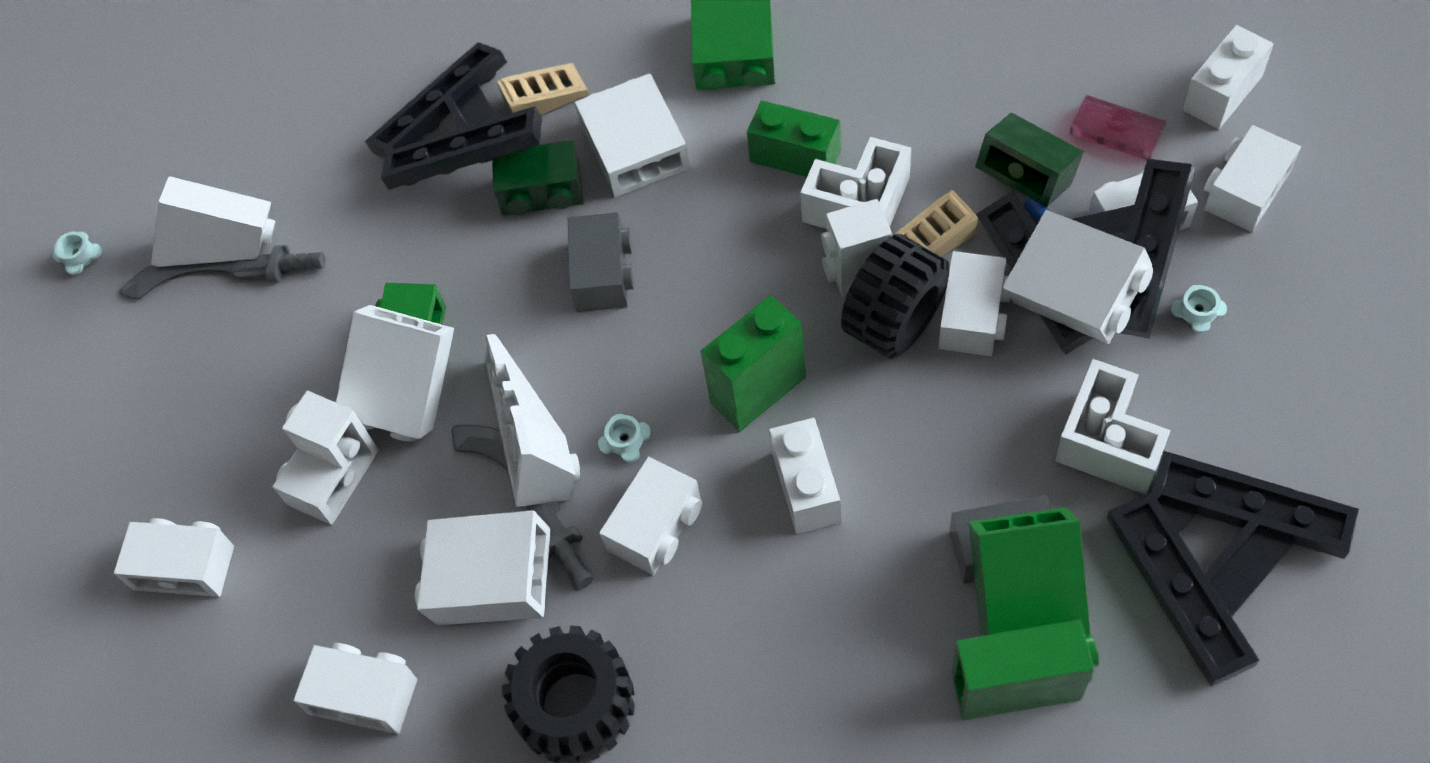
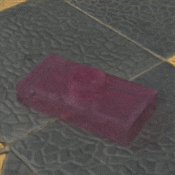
M1086 95L1071 124L1069 134L1147 160V158L1151 159L1164 131L1166 121Z

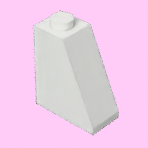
M169 176L158 202L151 265L163 267L257 259L262 243L270 245L274 232L275 220L268 219L271 202Z

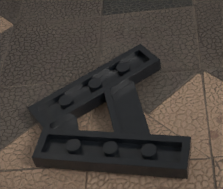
M477 42L365 141L373 154L384 158L381 179L388 190L403 185H414L420 180L440 174L447 175L457 169L477 163H487L494 158L510 153L524 152L540 144L542 117L536 106L497 117L480 88L483 84L491 81L495 77L496 72L507 63L501 50ZM450 113L453 115L459 127L458 130L423 139L425 135L435 131L440 126L441 121Z
M1147 158L1135 205L1072 219L1144 247L1151 260L1153 268L1151 281L1144 292H1137L1130 305L1131 314L1129 321L1120 334L1150 339L1195 173L1193 164ZM1013 190L976 214L1003 258H1006V263L1011 271L1036 228L1035 223ZM1040 315L1065 355L1093 338Z
M1163 451L1151 492L1109 510L1107 520L1207 682L1213 687L1255 667L1260 661L1234 621V614L1294 544L1345 559L1350 552L1359 509ZM1196 514L1243 528L1205 573L1179 535Z

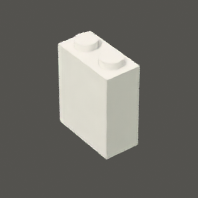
M651 73L575 101L583 132L614 198L690 169L686 142Z
M1045 210L1002 288L1014 304L1109 344L1115 332L1120 333L1126 327L1131 314L1130 305L1137 292L1142 293L1148 287L1153 275V268L1144 247Z
M372 305L354 311L336 403L353 409L366 430L374 429V427L390 431L391 437L401 441L411 442L421 439L433 430L454 328Z
M534 510L428 520L426 537L423 538L420 546L423 564L421 581L417 583L415 588L417 610L437 626L544 618L550 542L549 526Z

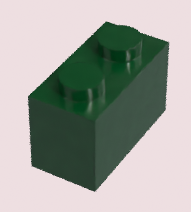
M1011 112L985 133L975 168L1041 205L1048 207L1072 185L1084 151Z
M573 140L540 144L527 151L510 153L492 160L493 191L502 216L511 214L523 215L532 211L552 208L564 209L569 206L583 204L580 163Z

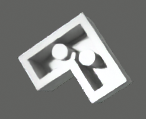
M870 137L856 170L815 159L800 192L802 222L827 229L826 213L878 199L890 227L910 179L911 147Z
M1096 359L1092 360L1061 435L1055 462L1139 493L1147 494L1171 430L1125 414L1139 374Z
M307 390L300 402L290 409L286 423L282 427L297 449L291 459L279 469L276 482L272 487L287 506L333 525L379 449L353 409Z

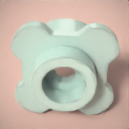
M68 232L57 240L52 258L55 262H62L68 274L76 275L82 272L83 268L87 267L92 260L99 258L102 249L98 244H92L85 232Z
M1193 285L1185 292L1182 300L1173 302L1171 312L1175 317L1183 318L1191 324L1194 332L1206 333L1216 318L1225 316L1227 305L1220 300L1218 293L1212 288L1203 285ZM1195 307L1202 308L1203 311L1199 312Z
M616 414L606 424L605 436L598 440V446L604 454L612 452L622 456L625 462H634L640 457L639 449L643 441L650 438L651 430L648 424L644 422L638 423L632 416ZM623 435L629 436L626 441H622L620 438Z

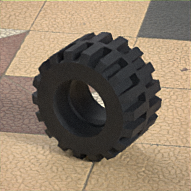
M894 234L887 238L869 255L856 274L843 304L841 328L847 334L889 359L898 357L917 341L935 315L947 288L950 271L949 262L902 234Z
M570 625L569 633H563L560 626L549 628L551 636L542 639L539 633L530 638L533 643L532 647L526 650L520 646L514 655L519 661L517 665L508 664L504 674L510 683L502 684V696L507 702L504 705V709L515 730L537 755L543 753L548 761L558 763L561 757L567 763H579V756L586 754L589 761L600 758L597 749L605 745L610 751L617 745L614 738L617 732L623 735L626 734L630 726L626 717L627 715L633 716L635 709L632 695H635L633 683L616 647L609 640L604 643L600 633L590 630L586 636L581 626ZM573 674H582L596 680L593 698L580 712L566 717H556L544 712L546 695L553 684L561 678Z

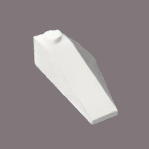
M496 334L486 335L485 366L516 507L571 500L573 482L580 480V466L577 454L569 453L565 435Z

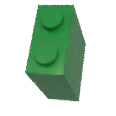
M691 0L692 67L696 90H716L742 86L757 87L775 84L770 0Z
M769 295L700 350L710 403L739 432L806 378L803 325L772 295Z
M1067 507L968 521L979 626L982 636L1081 619L1085 636L1091 635L1080 521Z
M1081 619L956 640L951 673L962 720L1080 701L1088 683L1092 682L1094 667L1099 666V655L1093 636H1085Z

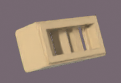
M573 63L517 74L497 81L501 97L510 113L536 106L539 114L543 115L589 95L588 89ZM568 78L572 86L564 87L561 81ZM554 84L556 90L549 91L548 87Z
M951 190L933 202L895 234H902L942 257L976 236L978 218L955 191ZM938 225L944 234L940 236L933 228L934 226ZM922 234L930 245L926 247L918 236Z

